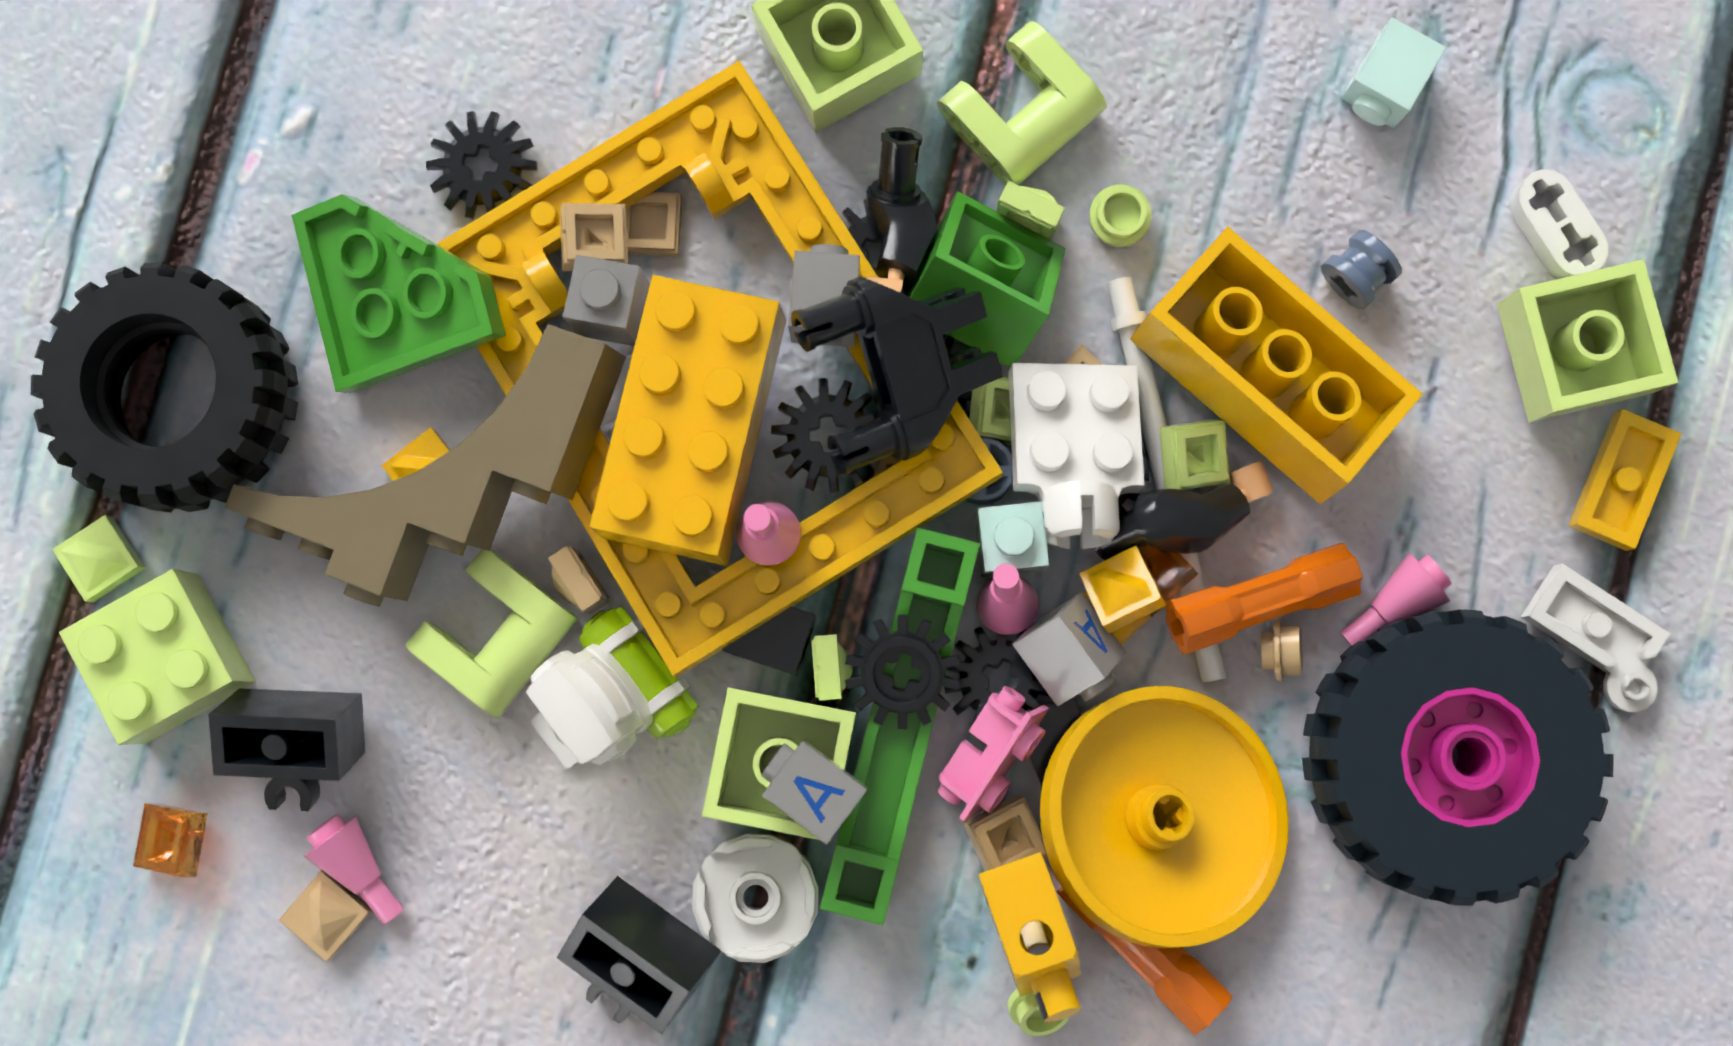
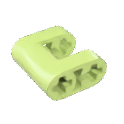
M1029 21L1005 43L1009 55L1015 64L1041 93L1005 123L981 95L964 81H960L937 101L939 111L951 128L1005 185L1008 180L1017 185L1023 182L1107 108L1103 94L1091 78L1056 40L1034 21Z
M481 549L465 571L513 611L477 656L428 620L421 624L405 646L413 655L469 700L490 715L500 718L531 679V675L542 665L577 621L578 617L494 550L490 549V551Z

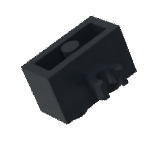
M239 688L208 714L213 775L272 778L264 791L265 803L269 810H277L286 800L285 787H291L300 796L301 811H309L320 797V784L318 780L340 781L365 754L362 693Z
M617 876L581 915L556 958L592 983L586 992V1000L592 1004L604 992L619 1003V1009L613 1017V1020L617 1023L623 1022L630 1013H633L657 1032L663 1034L694 994L721 950Z

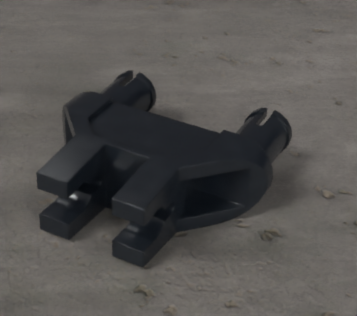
M857 277L847 282V285L842 290V295L805 309L800 308L792 311V326L796 327L802 324L804 328L794 333L800 346L806 352L854 332L858 334L880 411L875 420L842 433L828 436V449L834 450L838 448L840 451L830 456L835 467L842 475H847L852 470L890 455L905 461L918 456L936 438L959 395L1003 377L997 352L989 351L982 354L981 349L974 346L948 356L943 335L987 317L981 292L973 291L966 294L964 288L958 287L917 301L882 284L863 277Z

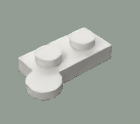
M1563 563L1553 565L1521 618L1606 672L1603 681V693L1607 701L1615 709L1623 712H1639L1648 708L1656 698L1658 686L1654 673L1646 665L1650 658L1658 655L1671 633Z

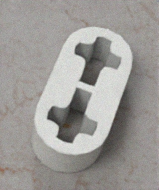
M1541 169L1531 173L1513 189L1510 196L1512 216L1547 271L1554 278L1561 279L1599 270L1604 266L1608 257V243L1605 235L1571 182L1563 174L1554 170ZM1549 191L1553 195L1554 201L1548 205V209L1542 207L1535 210L1530 205L1529 200L1535 196L1536 192L1541 194ZM1582 242L1588 252L1582 256L1581 261L1578 259L1569 263L1565 259L1563 252L1570 247L1569 243L1577 245Z

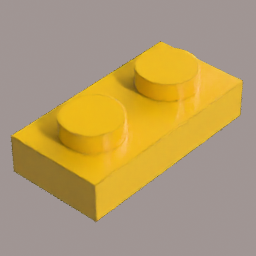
M1625 409L1614 412L1568 527L1625 551L1636 549L1682 433Z

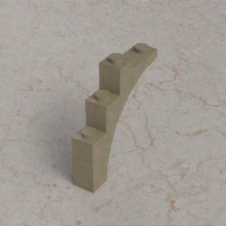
M547 324L526 370L495 412L457 447L419 471L371 490L329 497L278 496L233 484L225 508L247 516L244 528L276 540L282 539L284 531L301 537L298 549L330 560L325 575L347 583L343 593L346 596L379 607L384 597L408 601L429 544L461 556L464 555L467 545L490 551L512 492L547 504L551 493L573 500L626 356L604 343Z

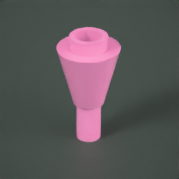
M766 501L751 505L746 509L738 522L736 537L740 550L748 559L761 565H776L787 560L796 551L800 542L801 529L796 515L788 507L778 502Z
M1408 553L1370 603L1372 607L1340 631V633L1353 646L1358 641H1364L1376 633L1377 629L1387 624L1421 615L1450 602L1444 590L1452 582L1429 555L1424 556L1418 561Z
M1001 564L994 570L993 578L986 582L979 591L976 608L980 620L988 629L1002 635H1013L1026 630L1035 621L1039 611V598L1034 587L1027 580L1019 576L1016 567L1011 564Z
M336 814L306 837L313 847L304 854V857L355 895L359 893L383 925L403 911V906L379 877L381 872L356 816L344 822Z

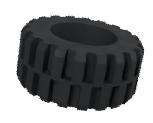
M163 262L144 263L140 267V275L126 266L107 272L105 278L108 285L101 288L89 282L74 293L79 303L71 311L63 307L59 308L50 320V323L57 327L51 341L47 342L40 339L34 357L44 361L42 374H33L31 376L30 395L43 401V408L37 409L33 413L38 431L55 437L54 440L49 442L47 449L58 464L73 468L72 478L86 488L102 492L105 497L154 511L169 513L174 509L186 512L208 509L212 499L226 503L233 484L239 485L244 479L258 483L270 470L262 462L270 450L282 454L289 440L288 437L280 434L284 419L295 421L298 402L287 397L288 387L298 385L296 366L284 359V355L288 353L290 348L283 334L270 326L271 318L259 306L219 279H213L204 272L181 265L175 270ZM181 334L195 336L207 345L214 362L216 383L210 407L200 423L181 439L160 447L143 445L136 441L128 430L122 413L121 395L127 372L136 358L155 342Z

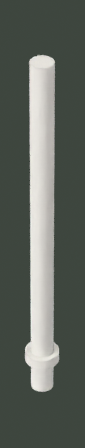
M1132 277L1118 278L1107 283L1115 317L1110 320L1112 332L1119 333L1126 364L1137 365L1141 428L1156 489H1165L1160 427L1167 426L1151 358L1130 340V337L1147 317L1146 311L1139 310ZM1171 552L1181 596L1204 589L1205 584L1198 554ZM1219 643L1195 651L1202 683L1227 678Z

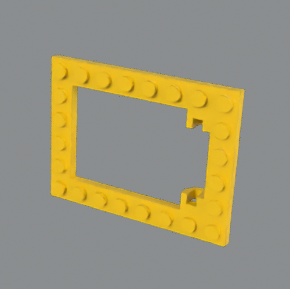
M740 60L436 243L491 276L506 336L477 346L505 395L509 393L526 370L543 335L540 326L564 312L568 289L557 275V270L548 255L561 248V203L625 204V208L685 173L693 187L698 189L706 208L714 220L752 198L793 265L795 250L810 251V248L814 245L831 244L846 248L850 255H860L861 277L866 279L868 276L878 277ZM856 333L855 347L846 348L874 391L860 340ZM956 401L940 432L921 454L906 461H899L800 522L801 537L799 545L787 560L776 565H761L745 556L698 586L693 582L678 555L604 539L589 528L610 445L601 427L573 500L568 499L672 676L677 678L718 653L732 642L916 531L917 527L921 528L1002 478L1003 471L958 401Z

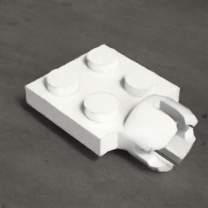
M1012 363L1008 372L1013 491L1035 494L1038 500L1042 501L1046 541L1051 546L1070 549V536L1080 535L1081 549L1096 548L1110 544L1120 530L1119 496L1125 493H1139L1144 487L1137 365Z

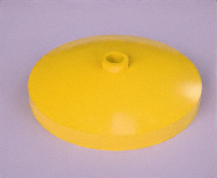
M1150 686L1123 692L1098 703L1080 716L1065 732L1049 760L1042 784L1040 799L1041 831L1048 860L1056 878L1072 902L1091 921L1112 935L1128 942L1146 947L1181 948L1201 945L1220 939L1242 926L1259 910L1273 890L1282 870L1288 843L1289 819L1285 791L1277 767L1264 743L1240 716L1227 706L1202 693L1172 686Z

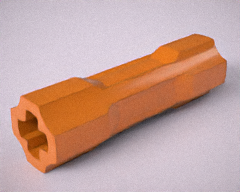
M1338 543L1296 557L1286 567L1228 587L1210 586L1166 601L1165 621L1171 639L1178 645L1181 653L1189 654L1230 640L1242 629L1300 609L1317 610L1361 595V580L1363 576L1357 558L1349 552L1345 543Z
M1062 886L1057 889L1056 893L1091 929L1097 931L1154 989L1157 997L1194 1035L1208 1027L1228 1006L1233 996L1196 958L1190 956L1182 947H1146L1118 938L1091 921L1072 902Z

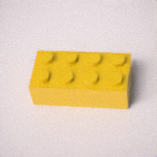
M1228 226L1152 309L1130 337V340L1218 417L1225 420V423L1320 505L1350 483L1423 395L1422 392Z
M652 274L589 528L604 539L724 566L728 565L786 325V318L779 301Z

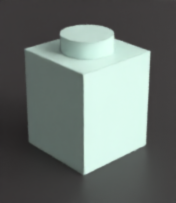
M1391 17L1376 37L1341 99L1353 105V112L1364 121L1378 126L1386 124L1394 129L1411 110L1447 47Z
M1042 501L977 509L975 523L977 542L980 543L978 551L981 577L993 576L994 570L1001 564H1011L1016 567L1019 573L1044 571L1049 566Z

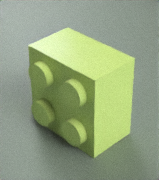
M758 0L751 4L755 29L815 133L922 74L923 48L894 0Z
M1644 259L1522 287L1497 303L1528 423L1649 395L1678 383Z
M171 569L59 632L118 745L147 744L224 701L239 688L245 689L256 683L199 574Z
M728 687L702 817L820 840L762 796L770 782L762 777L761 774L784 744L796 750L804 740L846 770L857 713Z

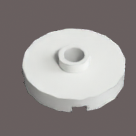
M746 833L724 841L704 859L693 882L692 911L700 933L710 943L719 948L721 952L725 953V955L739 962L766 963L789 954L808 935L818 914L819 884L811 863L794 844L773 834ZM760 885L766 889L768 902L765 906L754 908L746 902L745 891L749 886Z

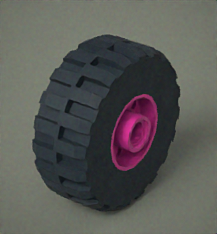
M1458 609L1421 614L1395 621L1377 629L1376 633L1364 641H1358L1353 646H1350L1340 656L1342 662L1334 673L1325 674L1315 692L1320 697L1315 714H1307L1303 736L1310 737L1309 757L1302 758L1304 780L1312 781L1316 798L1311 801V804L1320 823L1328 824L1335 836L1332 842L1348 859L1358 862L1366 869V874L1386 885L1423 899L1458 906H1473L1477 901H1489L1497 904L1518 898L1520 889L1526 886L1543 887L1559 876L1556 865L1563 858L1576 860L1584 851L1590 841L1583 833L1590 820L1601 822L1609 801L1601 797L1600 793L1603 776L1613 777L1614 755L1604 753L1602 733L1609 732L1610 727L1604 708H1593L1587 696V693L1591 692L1594 688L1589 678L1581 668H1568L1561 659L1564 657L1565 650L1548 636H1532L1528 633L1525 623L1507 616L1490 617L1484 615L1479 610ZM1456 746L1458 750V760L1457 764L1454 766L1452 762V752L1453 748Z

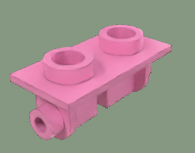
M1004 686L999 694L992 693L986 705L969 730L971 734L988 746L982 752L967 740L962 741L938 777L942 784L937 792L943 799L954 805H959L961 800L967 803L959 816V819L963 822L983 810L989 814L992 813L1002 802L1012 785V782L1005 778L1017 758L1025 762L1031 756L1045 735L1046 731L1039 724L1050 709L1046 705L1027 712L1021 708L1026 701L1019 692L1007 686Z

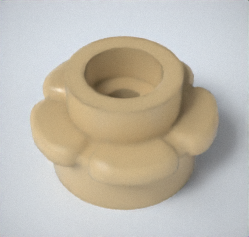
M1280 619L1274 621L1273 632L1261 633L1263 670H1275V677L1278 682H1283L1284 676H1302L1301 626L1281 625Z

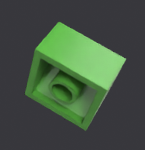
M957 191L937 229L936 237L916 283L909 289L907 296L921 301L958 287L964 288L966 294L973 291L981 292L987 317L947 333V335L970 347L980 348L982 354L989 351L997 352L999 362L1011 367L1012 363L1019 361L1049 316L1066 248Z

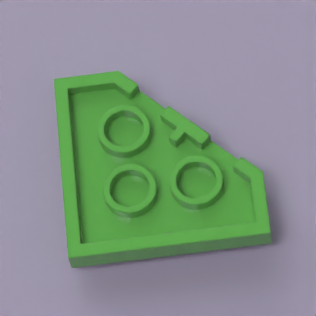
M341 194L292 214L336 392L353 393L506 336L489 274L358 198Z

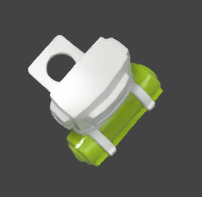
M622 606L610 608L606 611L602 610L590 618L579 637L584 648L581 652L573 654L566 650L553 655L531 675L532 684L526 690V693L540 711L532 718L531 723L565 768H571L578 762L581 765L592 762L600 766L624 755L637 742L636 734L645 730L655 739L661 737L668 738L683 732L690 726V721L695 717V713L700 707L687 691L690 685L684 678L679 680L678 677L672 676L661 655L642 632L644 629L639 619L633 621Z

